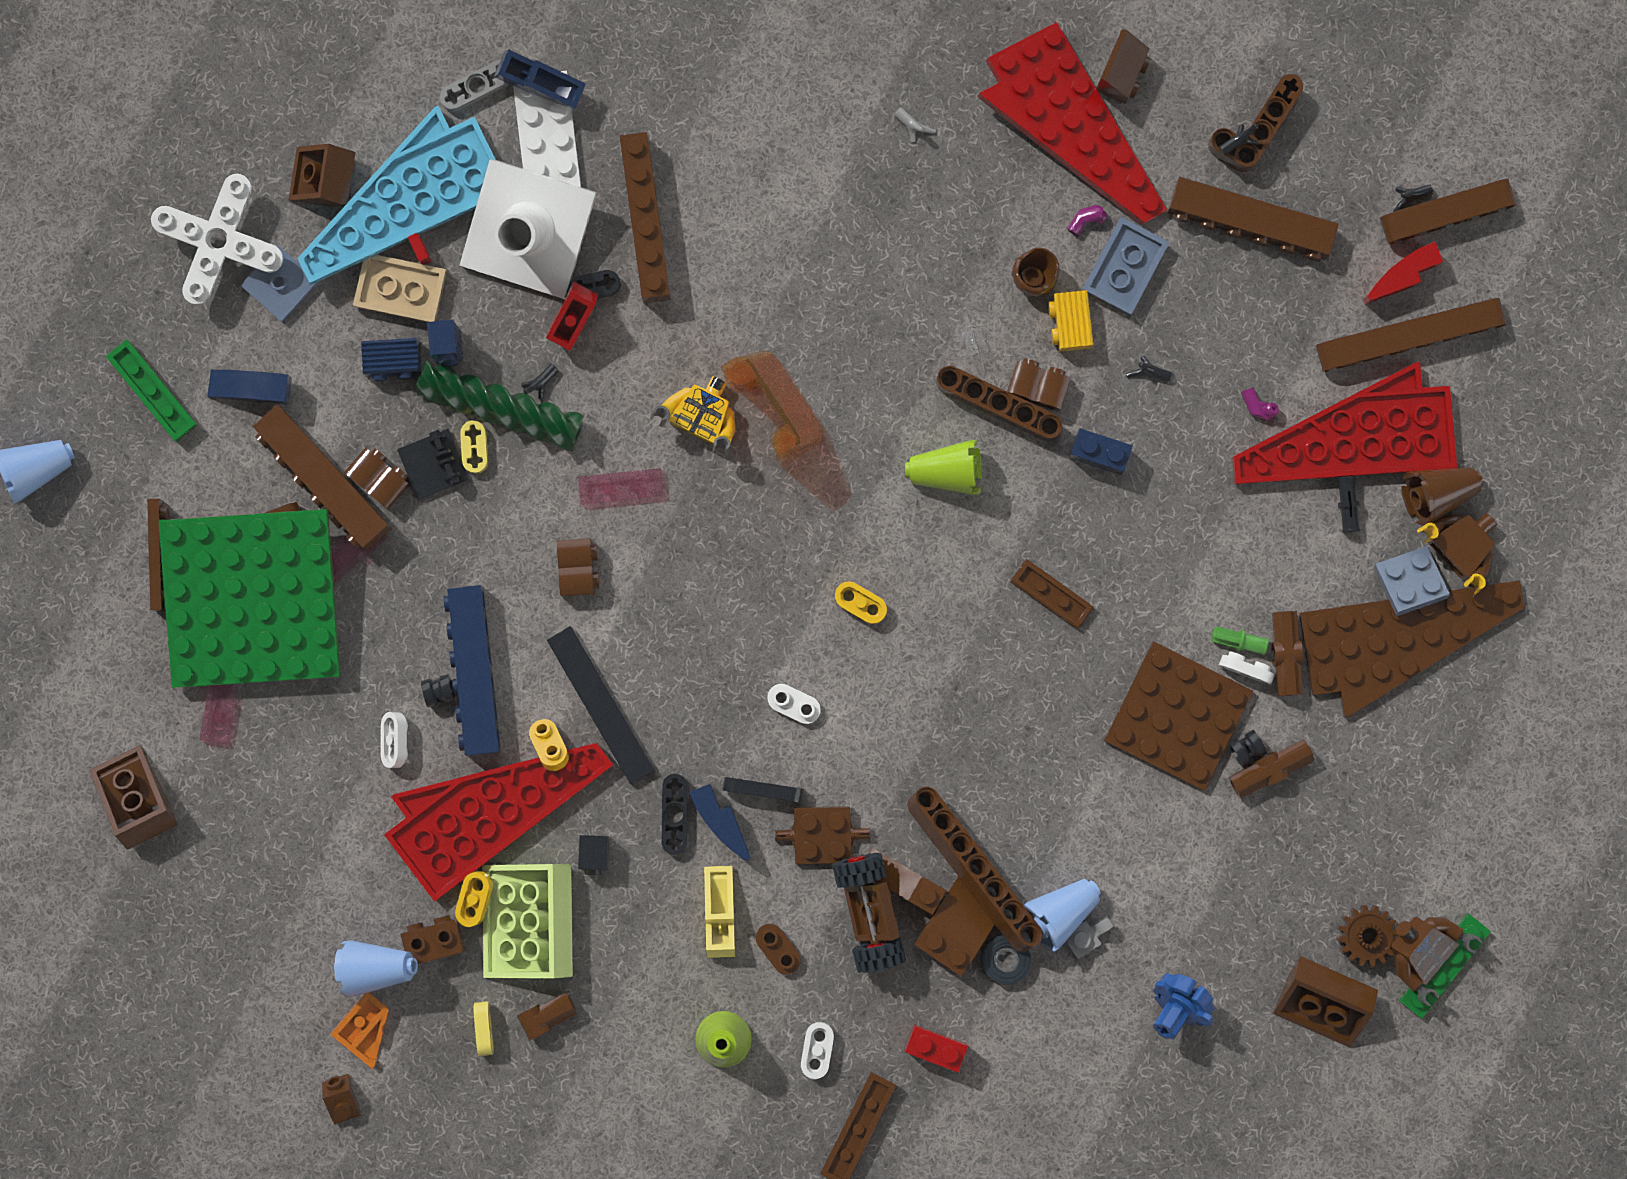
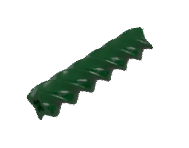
M428 360L416 383L418 389L417 396H424L434 404L449 405L462 414H475L478 418L488 423H501L510 431L528 433L532 438L541 442H554L555 445L566 451L573 452L583 428L584 415L578 412L562 413L558 406L550 402L536 404L534 399L528 394L516 393L510 395L509 391L500 384L485 386L475 375L458 376L451 367L446 365L432 367Z

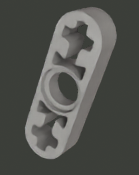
M501 60L495 61L444 87L440 93V101L443 107L451 112L459 111L510 85L494 78L492 81L495 85L490 87L489 80L484 75L489 72L490 77H493ZM475 79H481L485 82V88L480 93H474L470 90V84ZM460 86H465V90L470 98L466 99L463 94L457 97L458 103L454 105L451 101L446 103V100L449 99L448 93L453 92L455 95L463 92Z

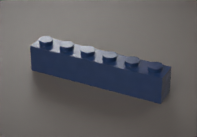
M476 585L447 589L448 596H444V608L446 613L450 612L451 623H448L446 628L448 640H453L454 651L449 652L451 668L456 667L457 679H452L454 696L459 695L460 706L455 707L457 723H462L463 734L458 735L460 751H465V756L500 753L501 746L484 587Z

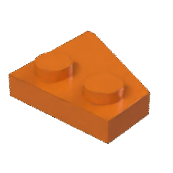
M371 992L365 993L333 1029L330 1035L373 1069L389 1007Z

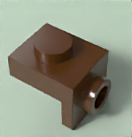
M349 1074L334 1076L322 1083V1098L333 1124L361 1116L359 1104L351 1088Z

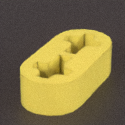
M472 420L466 422L461 428L462 463L467 471L478 474L482 473L488 466L487 433L481 423ZM472 426H475L477 431H481V435L476 436V445H472L471 437L466 436V432H470ZM473 449H477V456L483 458V462L478 463V468H474L472 464L468 463V459L473 457Z
M489 1001L474 1003V1022L478 1056L493 1055L494 1046Z

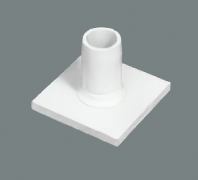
M490 159L459 266L565 299L597 192Z

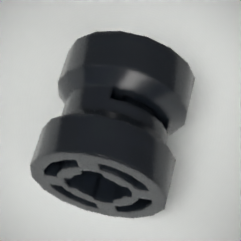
M449 674L440 676L438 680L426 679L421 681L423 697L428 708L436 706L441 701L446 703L455 701Z
M1254 730L1246 733L1243 739H1235L1228 743L1232 753L1236 752L1238 756L1236 760L1241 767L1250 764L1251 759L1254 757L1260 758L1267 754L1263 742Z

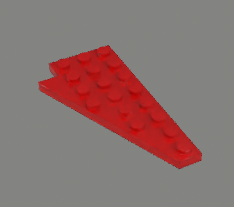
M1057 22L987 58L986 63L998 83L979 93L978 97L982 102L1140 225L1153 220L1167 211Z
M593 743L567 750L569 755L568 763L557 771H550L544 768L538 757L396 793L391 798L406 818L386 832L384 836L435 902L462 882L467 875L475 872L614 764L598 743Z

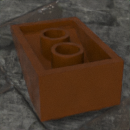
M141 745L89 770L114 835L127 850L178 825L172 808Z
M957 877L913 944L959 976H962L995 924L961 879Z

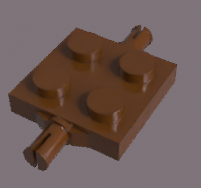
M850 806L794 807L792 830H775V835H786L775 836V842L792 841L795 849V864L835 863L851 857V847L854 840H870V834H864L870 833V828L853 829L850 820Z

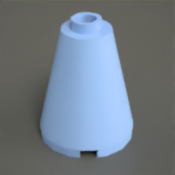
M61 440L1 449L0 474L14 504L20 502L72 466L70 460L75 457L69 443L63 445Z
M1082 879L1026 902L1023 906L1042 930L1040 943L1052 952L1059 949L1100 902L1099 895L1101 892L1093 881L1088 882L1086 879Z
M354 940L343 941L341 943L344 945L343 949L337 950L335 956L336 982H341L343 989H339V991L345 997H355L410 981L418 969L417 960L413 958L410 952Z

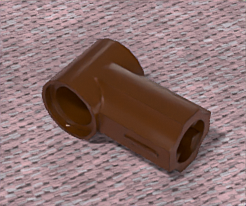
M566 992L541 1006L538 1004L520 1013L517 1017L530 1041L550 1031L551 1027L578 1013Z

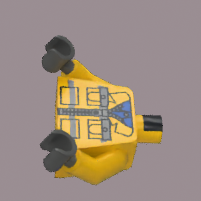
M712 376L706 389L694 384L692 388L685 387L673 394L661 406L655 407L650 416L651 420L654 416L661 417L662 421L659 425L661 427L665 425L668 419L669 424L713 445V453H715L717 448H723L725 450V457L729 454L730 443L736 431L734 411L729 407V401L721 398L727 383L715 376Z

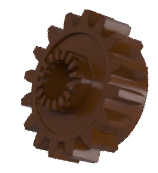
M1361 905L1360 912L1355 908H1351L1352 916L1343 915L1341 918L1345 922L1344 926H1337V929L1342 931V936L1336 937V941H1341L1344 944L1339 950L1341 952H1349L1347 957L1349 961H1353L1357 957V965L1363 966L1367 960L1370 967H1375L1376 959L1384 964L1386 962L1385 954L1394 955L1390 948L1395 941L1393 936L1397 935L1396 930H1392L1391 926L1396 923V920L1386 919L1389 914L1388 911L1384 910L1378 914V906L1373 905L1371 910L1368 911L1367 905ZM1371 928L1374 932V938L1370 943L1366 944L1362 939V933L1365 929Z

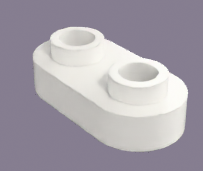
M1229 652L1228 656L1222 655L1219 662L1220 667L1267 685L1272 684L1275 674L1270 672V666L1260 662H1255V665L1244 662V656L1234 652Z
M777 684L768 693V703L772 709L800 723H813L820 715V705L815 698L786 684ZM780 692L785 693L787 696V700L784 703H779L776 700V695ZM807 704L812 707L811 714L804 715L801 712L803 705Z
M387 712L381 720V760L387 768L402 767L408 756V724L404 715L400 712Z
M824 1022L811 1024L805 1035L801 1069L811 1079L823 1077L829 1069L834 1034L832 1028ZM817 1031L825 1033L823 1041H817L814 1038V1034ZM812 1059L820 1061L821 1064L818 1069L810 1067L809 1063Z

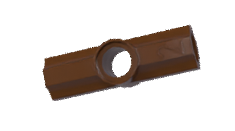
M1297 611L1272 613L1274 642L1271 644V651H1274L1275 659H1272V664L1276 668L1277 696L1303 695L1301 678L1303 647L1298 636Z
M1302 739L1279 752L1274 751L1268 754V756L1256 760L1255 764L1242 769L1228 778L1235 793L1241 799L1264 786L1269 787L1287 778L1289 773L1310 764L1315 759L1309 745Z

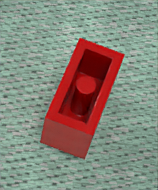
M573 282L548 329L546 339L571 351L596 305L598 294Z
M913 1024L904 1051L907 1054L959 1072L968 1045Z

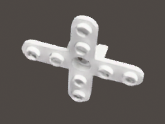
M232 174L226 178L209 221L169 206L157 208L151 216V224L157 232L198 247L182 290L184 298L191 304L201 305L208 301L225 258L267 273L277 271L283 263V255L279 248L236 231L252 190L250 181L244 175ZM215 233H220L226 237L227 241L224 247L217 249L211 245V243H215L216 239L213 237Z

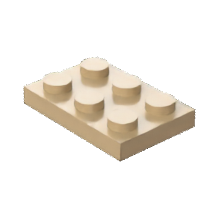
M380 255L372 256L362 263L353 306L354 308L425 323L436 321L447 270Z

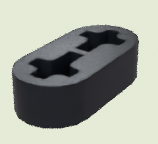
M603 270L574 277L569 283L568 291L573 282H582L584 286L593 285V288L589 290L598 294L597 299L615 295L621 287V282L614 271ZM606 276H609L611 280H616V283L612 284L611 290H607L605 286L596 287V284L603 283Z

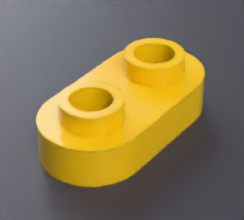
M844 582L835 591V600L839 607L869 624L879 623L886 616L887 606L884 600L854 582ZM846 591L853 592L854 599L852 601H846L843 598V594ZM870 605L877 606L878 613L876 615L868 613L867 608Z
M547 719L536 721L530 727L529 736L542 765L550 771L562 769L568 763L569 755L555 724ZM542 730H547L545 733H539ZM557 751L556 754L549 755V753Z
M482 871L473 872L467 875L463 881L455 916L457 921L465 927L476 926L485 918L493 890V881L487 873ZM479 880L483 883L482 890L477 887ZM471 907H473L476 911L474 917L471 916L469 913V909Z

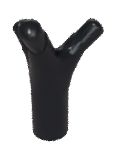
M1240 124L1237 133L1219 146L1222 154L1225 156L1242 145H1257L1258 140L1248 137L1258 128V125L1254 124L1243 131L1244 125Z
M1429 184L1413 189L1397 186L1395 191L1401 193L1403 199L1397 204L1393 212L1401 210L1408 203L1416 199L1433 195L1432 186Z
M1145 356L1140 358L1142 362L1138 364L1141 369L1126 373L1127 378L1150 376L1166 382L1170 381L1172 372L1151 364Z
M550 364L535 379L522 383V388H526L523 391L524 394L538 389V399H543L545 386L559 372L553 364Z

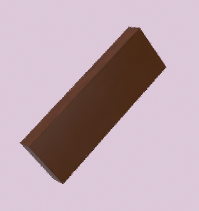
M1027 558L1010 581L1077 630L1094 608L1090 603Z

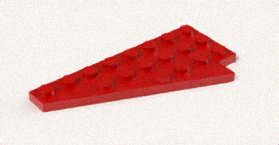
M1415 362L1233 456L1234 485L1457 468L1450 386L1422 387L1420 362Z

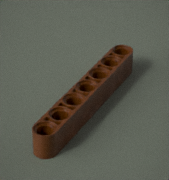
M1493 298L1322 342L1316 345L1322 371L1329 372V369L1332 368L1340 369L1356 365V362L1363 361V363L1382 358L1386 354L1391 356L1407 352L1410 348L1416 347L1418 349L1434 345L1435 342L1441 340L1443 342L1461 338L1462 335L1468 333L1473 335L1488 331L1489 328L1495 326L1500 328L1507 325L1500 298Z
M929 786L919 788L908 800L907 806L910 814L1012 948L1018 952H1027L1038 945L1042 939L1040 926L937 791ZM918 797L924 798L928 803V807L922 806L919 803ZM936 819L941 820L944 823L945 830H942L939 827H937L935 822ZM953 842L960 844L962 852L954 849ZM970 864L978 868L979 875L971 871ZM988 886L992 887L995 890L996 897H992L988 894ZM1004 909L1012 912L1013 920L1005 916ZM1022 931L1029 935L1030 943L1023 940Z

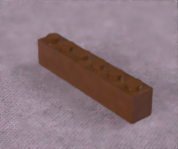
M647 132L620 135L642 300L644 304L671 300Z
M1180 176L1176 181L1167 213L1173 215L1172 218L1176 221L1187 223L1189 220L1199 222V227L1207 230H1215V227L1226 230L1225 234L1230 237L1241 238L1242 235L1252 238V242L1257 245L1268 246V243L1279 246V251L1288 254H1294L1295 251L1305 254L1306 259L1320 262L1321 259L1326 260L1330 255L1339 223Z
M278 404L252 426L258 432L255 438L266 449L271 446L276 452L273 456L274 459L284 469L289 466L295 473L291 476L302 489L307 486L313 493L310 496L312 501L320 509L325 506L331 512L329 519L338 529L343 526L350 533L346 538L356 549L362 547L369 551L392 530L389 524Z

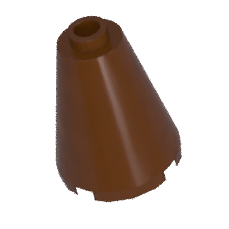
M1472 467L1410 471L1402 478L1406 479V485L1401 486V492L1409 515H1416L1420 520L1416 521V523L1424 526L1427 523L1434 522L1479 494L1483 486V478Z

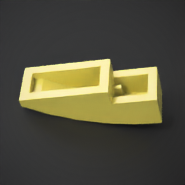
M732 866L704 867L707 958L735 957Z

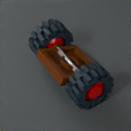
M862 854L832 864L837 887H843L856 941H869V943H863L852 949L857 972L881 971L906 962L887 882L871 883L887 876L882 854Z

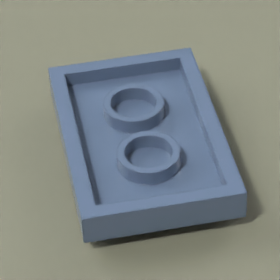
M1120 217L1082 291L1087 290L1088 295L1131 316L1170 242Z

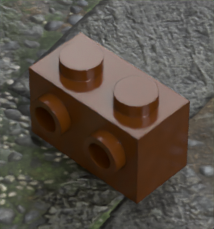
M450 915L433 919L435 925L424 927L423 922L406 926L407 932L400 934L404 951L410 952L413 958H416L417 964L465 952L466 948L457 919L451 920Z

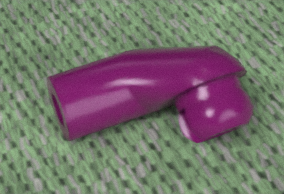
M1099 205L1082 208L1077 212L1067 230L1079 236L1086 223H1104L1107 219V212Z
M1254 387L1241 392L1247 409L1252 416L1267 421L1274 419L1278 415L1279 407L1277 404L1259 401Z

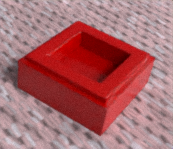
M414 233L408 236L420 264L426 265L431 263L432 260L419 234Z

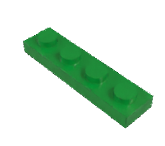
M128 339L105 356L176 443L198 426Z
M1469 913L1458 924L1459 927L1464 929L1463 932L1465 934H1475L1482 942L1491 932ZM1459 939L1457 940L1459 943L1458 947L1427 985L1421 984L1424 988L1435 990L1439 997L1474 954L1465 949L1462 941ZM1472 939L1469 942V947L1475 951L1481 945L1476 939ZM1408 987L1398 1001L1422 1019L1437 999L1432 997L1430 993H1427L1426 1001L1431 1006L1423 1005L1418 1001V992L1416 990L1412 991Z

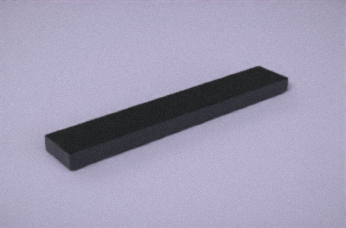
M569 626L547 639L548 644L629 783L632 784L653 772V766L572 627Z

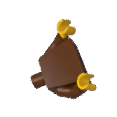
M1485 513L1476 522L1469 515L1461 517L1458 514L1442 516L1434 522L1427 523L1417 529L1418 533L1421 531L1426 533L1427 539L1423 542L1428 543L1461 580L1468 579L1464 583L1465 587L1470 583L1473 584L1476 588L1475 595L1485 587V579L1489 574L1494 556L1492 548L1495 545L1494 541L1487 534L1497 526L1496 521L1489 514Z

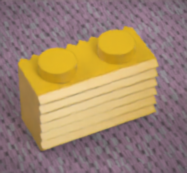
M1087 290L1054 294L1052 297L1053 301L1048 302L1049 317L1055 318L1056 329H1051L1052 344L1058 345V352L1091 349L1093 347Z

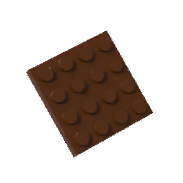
M1152 641L1104 741L1205 791L1253 690Z

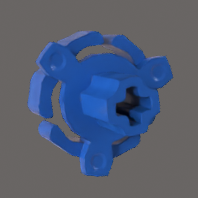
M1164 974L1157 981L1153 992L1156 994L1154 999L1163 1009L1153 1025L1158 1035L1165 1039L1174 1040L1184 1023L1188 1025L1196 1023L1199 1026L1205 1025L1210 1027L1213 1023L1211 1014L1215 1008L1212 1003L1213 997L1207 989L1199 986L1198 989L1195 988L1196 981L1182 974Z

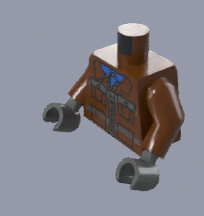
M1414 917L1410 922L1403 921L1399 923L1396 927L1398 937L1391 947L1396 954L1394 959L1397 976L1412 991L1416 990L1418 992V1001L1427 1006H1431L1426 1001L1427 993H1430L1435 999H1439V995L1435 990L1424 988L1421 984L1427 985L1458 947L1459 943L1457 940L1462 941L1463 947L1472 953H1476V951L1469 947V942L1472 939H1476L1482 943L1478 936L1472 933L1465 934L1463 932L1464 929L1444 917H1428L1424 921Z

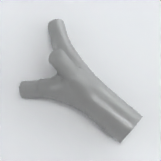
M902 107L894 114L907 127L911 143L916 142V131L936 134V129L919 123Z

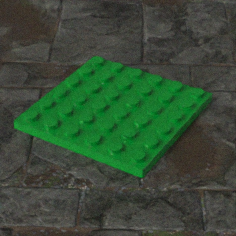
M328 509L158 520L172 688L341 676Z

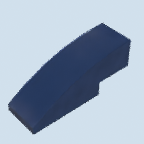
M509 49L504 52L494 75L495 78L512 86L572 109H576L586 83L538 60H530Z
M211 369L207 397L289 405L292 377L288 374Z
M711 784L690 791L689 794L696 809L717 838L745 861L751 859L732 807L729 806L720 810Z

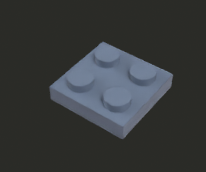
M1427 546L1375 564L1376 574L1396 616L1445 600L1450 595Z

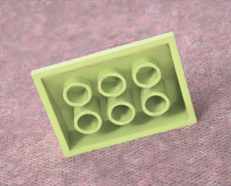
M571 864L483 865L482 872L487 873L493 881L492 894L483 920L484 978L573 977Z

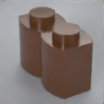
M1024 358L1023 362L1017 361L1007 392L1035 405L1059 412L1070 381V377L1065 376L1066 372L1055 367H1050L1049 370L1039 367V362Z
M365 447L344 473L389 510L410 486L405 481L408 475L397 466L393 469L384 463L387 457L376 448L370 451Z
M590 538L558 540L557 558L560 596L595 595V589L600 588L599 572H594L593 561H598L597 544H592Z

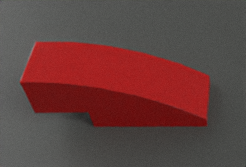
M1436 242L1417 249L1390 268L1363 299L1364 304L1372 303L1417 286L1421 282L1419 273L1438 267L1443 263Z

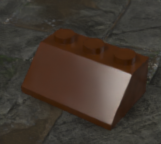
M1300 956L1289 973L1273 1014L1351 1047L1373 1015L1378 990Z

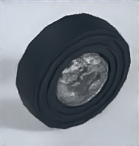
M1003 935L995 936L987 942L982 950L981 964L983 971L989 979L997 984L1010 985L1018 983L1030 970V950L1018 952L1012 948ZM1010 952V958L1014 960V963L1012 965L1007 964L1006 968L1001 967L1002 962L998 960L999 956Z

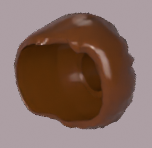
M1033 248L1016 259L1011 275L1014 284L1021 292H1025L1026 295L1033 297L1043 296L1055 288L1059 277L1060 265L1055 254L1048 249Z

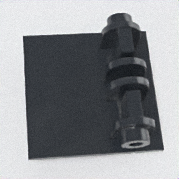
M449 429L441 432L439 430L429 433L428 437L397 449L417 500L469 480Z

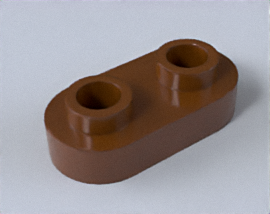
M771 923L761 926L756 933V943L779 973L786 975L794 973L799 968L801 962L800 954L779 926ZM771 932L775 935L773 943L765 941L764 936L766 933ZM784 955H789L792 958V963L788 966L783 965L781 962V958Z

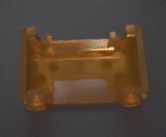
M758 351L739 356L721 366L722 376L729 387L741 385L748 391H751L760 385L785 423L772 437V445L777 453L775 458L782 468L821 443L823 439L821 424L778 358L772 352Z

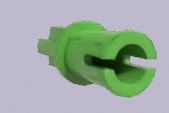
M1217 626L1212 633V642L1234 647L1238 652L1242 649L1264 656L1267 651L1268 638L1246 634L1245 630L1238 632Z

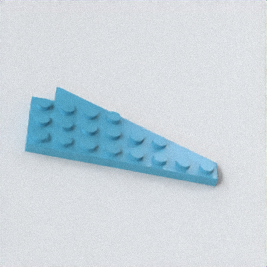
M439 106L432 109L297 258L310 285L409 240L408 236L414 233L420 235L476 209L489 160L496 159L475 117L449 128Z

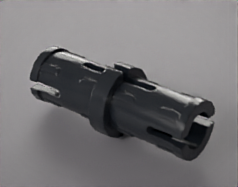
M1355 476L1338 477L1340 494L1338 508H1341L1342 533L1358 532L1360 528L1357 507L1360 506V501H1357Z

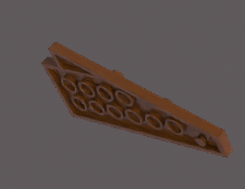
M1520 580L1485 585L1476 595L1474 594L1476 591L1475 587L1450 590V595L1447 599L1396 616L1389 600L1300 612L1299 617L1312 695L1340 691L1343 716H1351L1522 610L1524 602Z

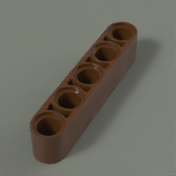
M1502 179L1386 214L1380 217L1387 243L1390 245L1394 244V241L1401 239V241L1420 236V233L1425 231L1431 233L1444 229L1446 225L1451 223L1454 225L1471 221L1475 216L1479 215L1481 218L1497 213L1502 208H1506V210L1513 208L1517 204L1509 179Z
M945 366L938 372L936 385L941 392L1043 441H1053L1062 431V421L1057 415L957 367ZM949 373L955 376L957 382L953 386H945L941 381V377ZM975 385L980 388L981 396L971 398L968 396L966 389L969 386ZM996 397L1004 399L1006 408L1003 410L994 409L991 404L992 399ZM1020 409L1028 410L1031 414V420L1028 422L1019 421L1016 415L1017 411ZM1045 421L1053 422L1056 426V432L1046 434L1042 430V423Z

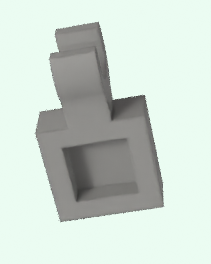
M1107 916L1091 927L1084 920L1066 942L1076 957L1080 959L1101 945L1097 937L1114 926Z

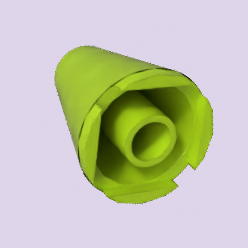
M968 440L911 456L910 462L905 463L906 479H910L911 483L915 485L969 495H980L981 487H976V478L982 479L980 448H974L978 444V440Z
M719 1011L710 1014L700 1023L695 1041L700 1056L707 1063L716 1067L726 1068L740 1063L746 1057L751 1047L752 1037L749 1026L739 1015L728 1011ZM717 1040H726L727 1046L725 1048L716 1044Z

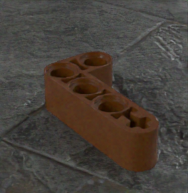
M1295 74L1283 76L1252 123V125L1257 124V129L1262 130L1266 134L1265 140L1256 139L1252 133L1248 138L1258 140L1257 145H1242L1224 156L1216 145L1215 139L1224 138L1228 141L1236 133L1227 128H1220L1212 134L1208 142L1210 153L1239 172L1250 171L1258 162L1302 93L1303 82L1301 78ZM1288 85L1293 86L1286 100L1280 98ZM1268 108H1278L1281 116L1272 117L1268 112ZM1239 153H1248L1252 158V162L1243 163L1239 159Z

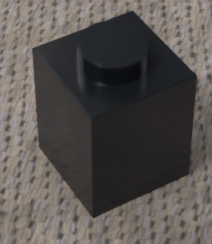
M580 835L578 869H585V875H601L602 870H608L609 836Z

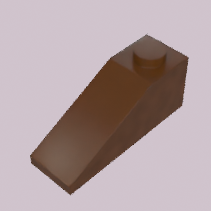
M872 848L870 851V853L872 854L881 853L874 848ZM881 853L887 876L875 882H887L889 890L933 915L946 890Z

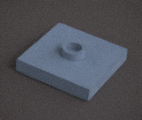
M277 244L276 247L279 248L283 255L281 267L271 273L255 269L241 286L283 323L319 282L310 285L301 265Z

